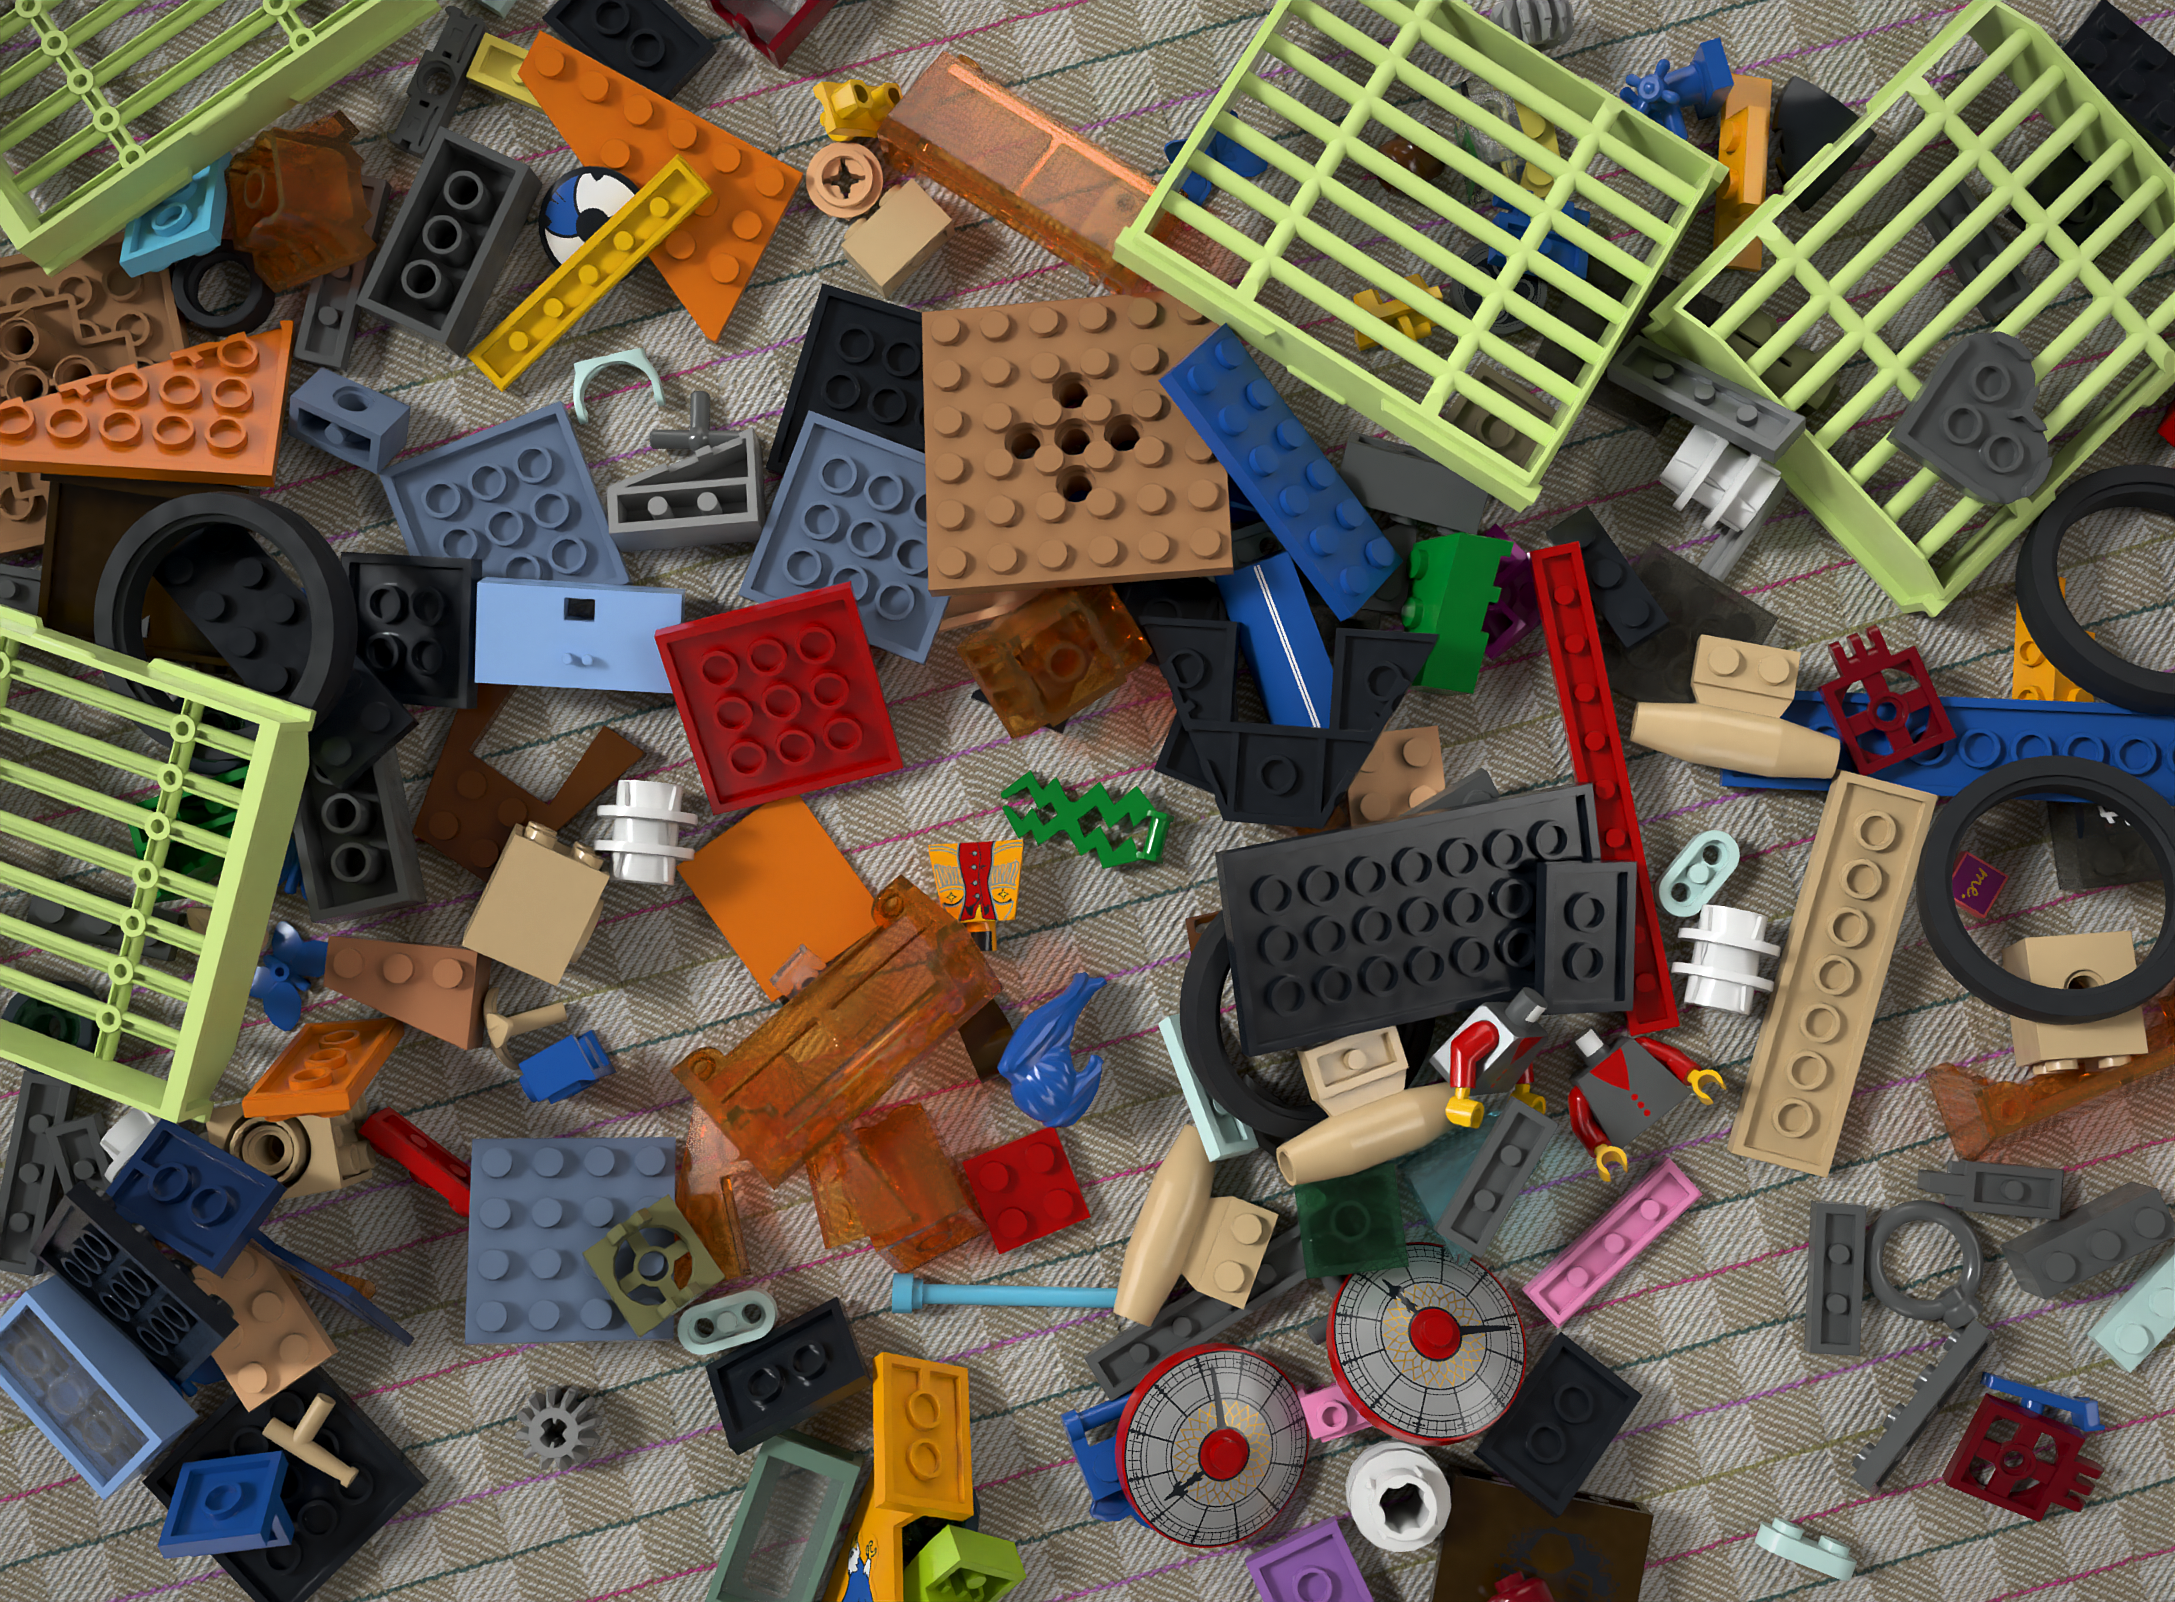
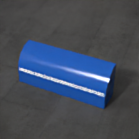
M1283 548L1234 567V574L1213 576L1230 621L1241 622L1239 645L1269 724L1329 728L1333 668L1293 561L1287 550Z

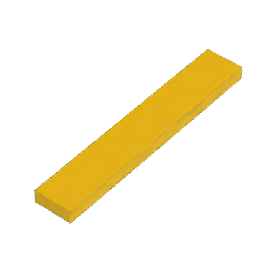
M677 154L467 356L501 392L507 390L707 200L714 191L681 154Z

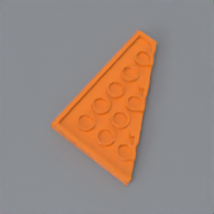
M540 30L517 74L584 167L600 166L615 170L629 178L641 189L677 154H681L714 191L648 257L707 339L717 344L802 183L804 174Z
M281 320L279 321L280 328L247 337L244 331L230 335L220 342L209 341L171 352L170 360L137 369L135 363L120 367L110 374H96L57 386L59 392L23 402L20 396L2 402L0 404V471L275 487L296 336L294 321Z

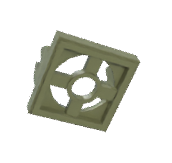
M669 1194L647 1209L645 1207L636 1211L628 1220L613 1227L606 1234V1237L582 1252V1256L639 1339L725 1279L724 1274ZM663 1228L676 1233L680 1239L666 1249L659 1246H649L639 1230ZM626 1240L635 1253L636 1258L633 1263V1271L618 1281L615 1275V1259L621 1245ZM650 1252L662 1254L668 1262L667 1274L658 1281L646 1280L639 1272L640 1259ZM690 1252L692 1256V1274L687 1286L680 1291L671 1278L674 1271V1262ZM640 1285L649 1288L658 1287L666 1301L662 1304H643L631 1299L627 1294Z

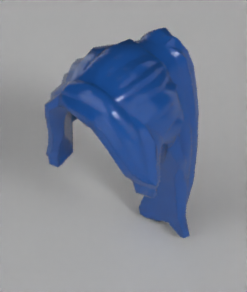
M1086 972L1074 974L1072 976V983L1063 993L1030 1013L1019 1025L1007 1044L997 1066L999 1073L1011 1083L1010 1093L1016 1107L1030 1118L1042 1122L1047 1128L1069 1127L1075 1124L1086 1112L1098 1091L1104 1060L1098 1055H1091L1088 1065L1084 1070L1076 1072L1069 1045L1074 1036V1026L1083 1008L1097 990L1108 984L1103 977L1090 978Z

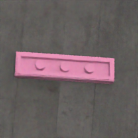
M1663 1157L1521 1290L1556 1328H1560L1703 1194L1669 1157Z

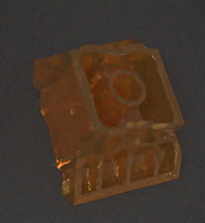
M341 110L290 130L273 127L269 131H261L256 137L254 145L244 153L235 154L230 161L229 167L224 170L234 249L253 254L255 272L274 293L363 260L378 246L361 228L373 214L367 209L366 201L364 200L360 174L361 165L366 161L349 144L360 133V130Z
M1111 583L1045 588L1037 596L1013 611L1010 610L1003 615L997 616L986 629L969 634L956 648L1012 739L1032 734L1048 723L1055 727L1127 682L1125 675L1140 667L1153 652Z

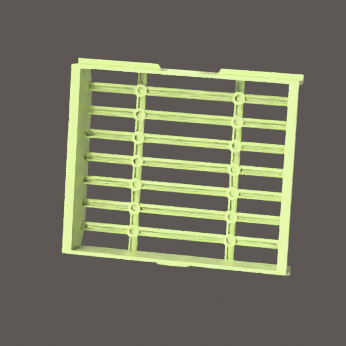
M15 0V9L0 18V44L32 24L42 40L39 48L0 74V100L56 61L67 75V84L0 130V225L17 251L41 266L45 273L52 278L125 228L127 223L135 218L138 219L192 182V177L297 104L303 105L442 10L436 0H352L309 29L306 28L294 11V9L308 0H263V6L116 107H111L99 89L102 85L226 0L187 1L89 69H85L73 50L145 0H108L64 31H59L47 12L65 0ZM277 21L280 23L289 36L288 45L141 146L137 145L125 127L128 123ZM83 99L94 115L93 122L15 175L2 154ZM109 137L120 153L119 161L41 213L28 192Z
M1278 0L1130 228L1125 226L1114 243L1115 250L1112 259L1218 325L1222 326L1227 323L1237 337L1287 367V371L1337 403L1350 406L1520 513L1528 505L1534 504L1543 488L1539 484L1541 478L1702 204L1720 186L1730 168L1587 78L1582 79L1478 14L1472 10V6L1462 0H1357L1400 27V32L1389 49L1311 0ZM1292 16L1299 17L1374 64L1376 70L1366 86L1363 88L1282 37L1281 33ZM1423 41L1577 138L1578 145L1569 160L1566 161L1408 62L1406 59L1415 44ZM1268 53L1351 104V109L1340 127L1255 74ZM1398 79L1554 177V185L1545 200L1537 197L1381 99L1391 82ZM1243 92L1326 143V149L1315 166L1230 114ZM1372 118L1530 216L1531 223L1522 238L1519 240L1359 140L1357 136L1366 122ZM1218 131L1301 183V188L1290 206L1204 153ZM1595 154H1603L1679 202L1669 222H1663L1585 173ZM1347 157L1505 255L1507 262L1497 279L1495 280L1332 178L1342 160ZM1192 171L1276 223V228L1264 246L1178 193ZM1575 191L1656 241L1644 263L1561 212L1571 194ZM1318 198H1326L1481 295L1483 302L1473 319H1468L1307 218ZM1166 211L1251 263L1250 269L1237 289H1234L1150 236ZM1554 231L1632 280L1633 283L1621 303L1538 252L1537 250L1548 232ZM1296 237L1301 238L1456 335L1458 343L1448 360H1444L1281 258L1292 239ZM1529 270L1609 320L1610 322L1598 342L1595 343L1514 292L1513 290L1524 272ZM1271 277L1277 279L1432 376L1434 383L1422 403L1418 404L1255 302L1254 299L1266 280ZM1505 310L1585 360L1586 362L1574 383L1572 384L1489 332L1499 313ZM1480 350L1560 400L1562 403L1549 425L1465 373L1464 371L1475 353ZM1456 391L1538 443L1523 469L1438 416L1452 392Z
M1972 0L1866 103L1867 112L1834 144H1826L1783 186L1784 192L1781 195L1772 194L1649 313L1652 320L1640 330L1650 341L1793 412L1800 408L1859 349H1862L1876 364L1878 373L1814 436L1805 428L1804 433L1775 464L1767 460L1765 461L1781 471L1779 476L1785 481L1789 491L1904 614L1925 611L1931 618L1936 617L2056 499L2054 490L2139 407H2150L2175 383V339L2168 345L2159 335L2175 319V291L2146 320L2126 299L2169 255L2175 259V173L2039 24L2001 2L2002 0ZM1968 33L1989 57L1943 100L1922 76ZM2003 71L2019 88L2022 94L1977 137L1958 114ZM1907 92L1925 111V119L1794 245L1772 221L1887 109ZM2037 108L2056 131L2011 174L1991 151ZM1943 131L1958 147L1959 156L1828 282L1808 259L1939 132ZM2073 143V149L2085 162L2090 160L2093 164L2044 210L2025 188ZM1974 168H1977L1993 186L1992 193L1867 315L1861 318L1842 296ZM2104 180H2110L2113 183L2110 188L2124 203L2078 247L2059 224ZM2007 205H2011L2025 220L2026 229L1895 355L1876 333ZM2137 218L2156 238V241L2111 283L2092 261ZM1757 236L1776 256V263L1710 327H1707L1685 311L1683 307ZM2041 241H2044L2060 259L2059 266L1992 332L2001 331L2015 337L2076 277L2091 292L2093 302L2031 362L2035 371V386L2107 315L2111 314L2126 331V339L2042 420L2048 429L2043 432L2047 442L2056 436L2142 350L2153 361L2053 458V463L2045 482L2032 495L2004 505L1960 550L1934 573L1928 560L1985 504L1965 496L1914 545L1895 523L1941 478L1926 467H1923L1886 505L1880 508L1861 486L1899 450V448L1886 440L1892 429L1848 472L1843 469L1827 450L1894 385L1911 402L1922 386V383L1910 369ZM1791 276H1794L1811 294L1810 300L1753 356L1744 362L1725 340ZM1827 312L1844 330V337L1778 399L1759 377Z
M0 604V727L157 781L162 788L157 809L154 812L0 757V779L144 829L149 836L144 860L0 809V831L131 877L137 885L132 907L129 908L0 861V883L119 925L124 932L118 956L0 912L1 935L107 973L112 980L108 1001L104 1003L0 964V986L94 1020L100 1028L95 1052L92 1053L0 1018V1057L176 1124L189 1119L201 1123L210 1122L215 1102L210 1101L209 1098L236 1047L309 768L308 732L312 731L317 711L161 658H154L149 663L46 628L43 626L41 617ZM24 643L185 698L181 714L179 715L19 660L17 657L20 645ZM12 678L169 732L174 739L169 762L164 763L5 707ZM205 706L260 724L256 741L202 723L201 720ZM198 742L250 760L243 790L190 772L189 767L195 743ZM183 791L237 809L231 838L176 820ZM171 839L225 858L218 887L164 868ZM158 888L211 906L212 911L206 935L151 916ZM146 936L200 955L193 983L140 964ZM137 984L188 1003L181 1031L127 1011L133 985ZM122 1031L175 1051L168 1081L113 1061Z

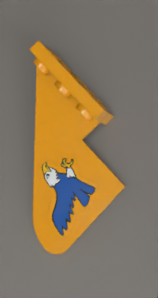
M881 1352L872 1359L874 1465L822 1602H904L902 1527L923 1515L964 1521L974 1515L968 1368L888 1352Z

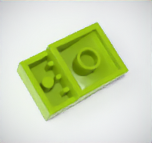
M948 1524L926 1544L903 1571L904 1602H997L1027 1576L1014 1542Z

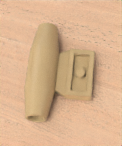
M1701 634L1697 641L1690 683L1697 703L1638 702L1630 730L1631 742L1683 761L1765 777L1831 779L1836 771L1840 754L1839 739L1780 718L1794 700L1801 652Z
M1396 1025L1327 1040L1297 1051L1311 1098L1329 1117L1279 1146L1276 1152L1277 1161L1285 1180L1291 1186L1352 1175L1423 1148L1459 1126L1450 1122L1445 1110L1449 1099L1455 1095V1090L1450 1088L1448 1082L1404 1089L1406 1070L1409 1066Z
M1188 1124L1183 1126L1156 1172L1125 1251L1113 1312L1148 1327H1151L1181 1274L1196 1291L1244 1310L1279 1214L1234 1196L1210 1198L1217 1161L1209 1162L1198 1129Z

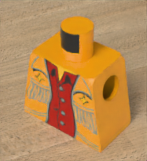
M1023 839L928 845L945 924L966 922L968 952L996 951V921L1016 920L1024 856Z

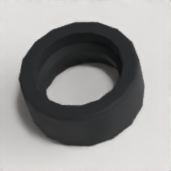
M221 239V245L208 254L202 256L192 255L179 260L173 271L172 291L178 308L190 321L216 336L228 337L244 331L245 334L253 332L267 320L275 304L276 286L271 270L249 248L232 239ZM224 261H234L242 265L249 273L251 278L250 293L244 304L233 313L224 316L214 315L206 311L199 302V283L205 272L215 264Z

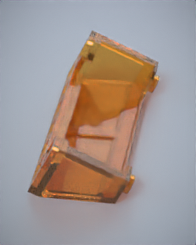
M943 50L890 111L877 130L885 164L904 176L914 166L916 177L923 181L929 177L1089 276V283L1096 288L1103 281L1101 285L1113 293L1112 295L1127 294L1132 296L1133 293H1144L1150 282L1112 259L1115 250L1114 243L1125 226L1128 228L1132 226L1159 182L983 75V69L971 58L963 54H959L956 58ZM1180 189L1178 193L1188 199V194L1183 189ZM1166 211L1150 236L1171 249L1187 223Z
M902 874L881 890L873 901L871 916L877 926L726 1056L715 1047H701L691 1052L670 1070L692 1099L773 1190L777 1189L1004 989L966 927Z
M2175 990L2170 996L2166 995L2158 999L2166 1022L2145 1030L2148 1053L2132 1057V1061L2109 1071L2085 1072L2084 1063H2078V1070L2065 1071L2066 1073L2037 1075L2018 1084L2011 1081H1999L1989 1085L1987 1079L1978 1074L1970 1078L1964 1077L1959 1073L1954 1064L1947 1061L1925 1070V1075L1958 1160L1963 1159L1969 1162L1979 1160L2174 1078Z

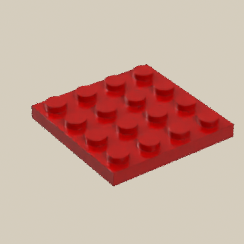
M851 581L655 631L654 638L713 816L904 768L902 754Z

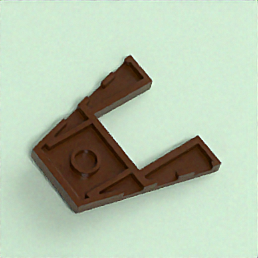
M478 683L477 708L457 709L412 833L487 883L516 823L527 827L529 821H534L555 832H559L563 827L566 828L579 816V813L598 796L603 795L619 781V778L637 762L640 763L648 753L604 725L556 796L548 804L473 753L519 686Z

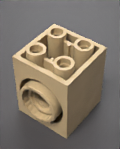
M529 821L527 827L516 823L465 928L462 946L558 986L568 963H576L579 960L599 920L604 906V900L600 899V896L610 878L608 865L601 858L603 853L593 851L591 846L576 841L573 848L558 842L556 838L557 832L542 824Z
M2131 930L2029 937L2001 950L2003 968L2007 972L2031 983L2051 988H2092L2118 980L2136 969ZM2142 1004L2111 1018L2074 1025L2038 1023L2010 1015L2016 1067L2032 1066L2033 1075L2066 1073L2065 1071L2078 1070V1063H2084L2085 1072L2118 1070L2120 1067L2132 1066V1057L2148 1053Z
M362 1093L351 1110L343 1115L331 1118L305 1115L278 1122L266 1121L264 1117L245 1118L242 1102L213 1108L210 1122L206 1123L209 1143L276 1179L287 1188L280 1200L342 1189L373 1177L371 1169L376 1164L375 1150L370 1146V1140L366 1139L359 1132L364 1125L363 1120L367 1118L368 1113L364 1093Z

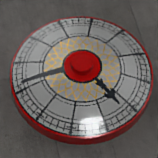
M1406 1242L1383 1248L1368 1256L1352 1270L1340 1285L1329 1310L1326 1345L1330 1365L1339 1387L1362 1417L1384 1433L1399 1440L1424 1446H1444L1471 1439L1499 1420L1509 1409L1520 1390L1527 1356L1526 1338L1520 1315L1513 1300L1499 1280L1479 1262L1458 1250L1428 1242Z
M1208 1343L1189 1347L1169 1356L1156 1365L1141 1380L1129 1397L1122 1412L1116 1434L1115 1463L1117 1475L1126 1499L1135 1512L1151 1528L1165 1538L1178 1544L1196 1548H1216L1238 1543L1270 1524L1282 1512L1294 1495L1301 1481L1308 1456L1309 1428L1299 1401L1298 1391L1291 1380L1275 1364L1248 1348L1227 1343Z

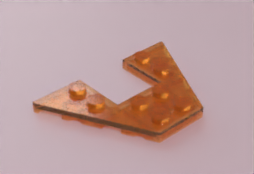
M778 1053L697 1082L675 1204L724 1274L725 1279L717 1285L752 1275L730 1177L802 1153L825 1250L836 1249L922 1222L920 1215L912 1213L888 1183L890 1178L884 1170L876 1168L870 1161L868 1150L847 1125L842 1126L826 1106L825 1102L827 1099L819 1089L806 1081L803 1069L791 1054ZM675 1233V1242H676L677 1240L680 1239V1237ZM690 1252L674 1262V1282L680 1291L687 1286L692 1274V1256Z

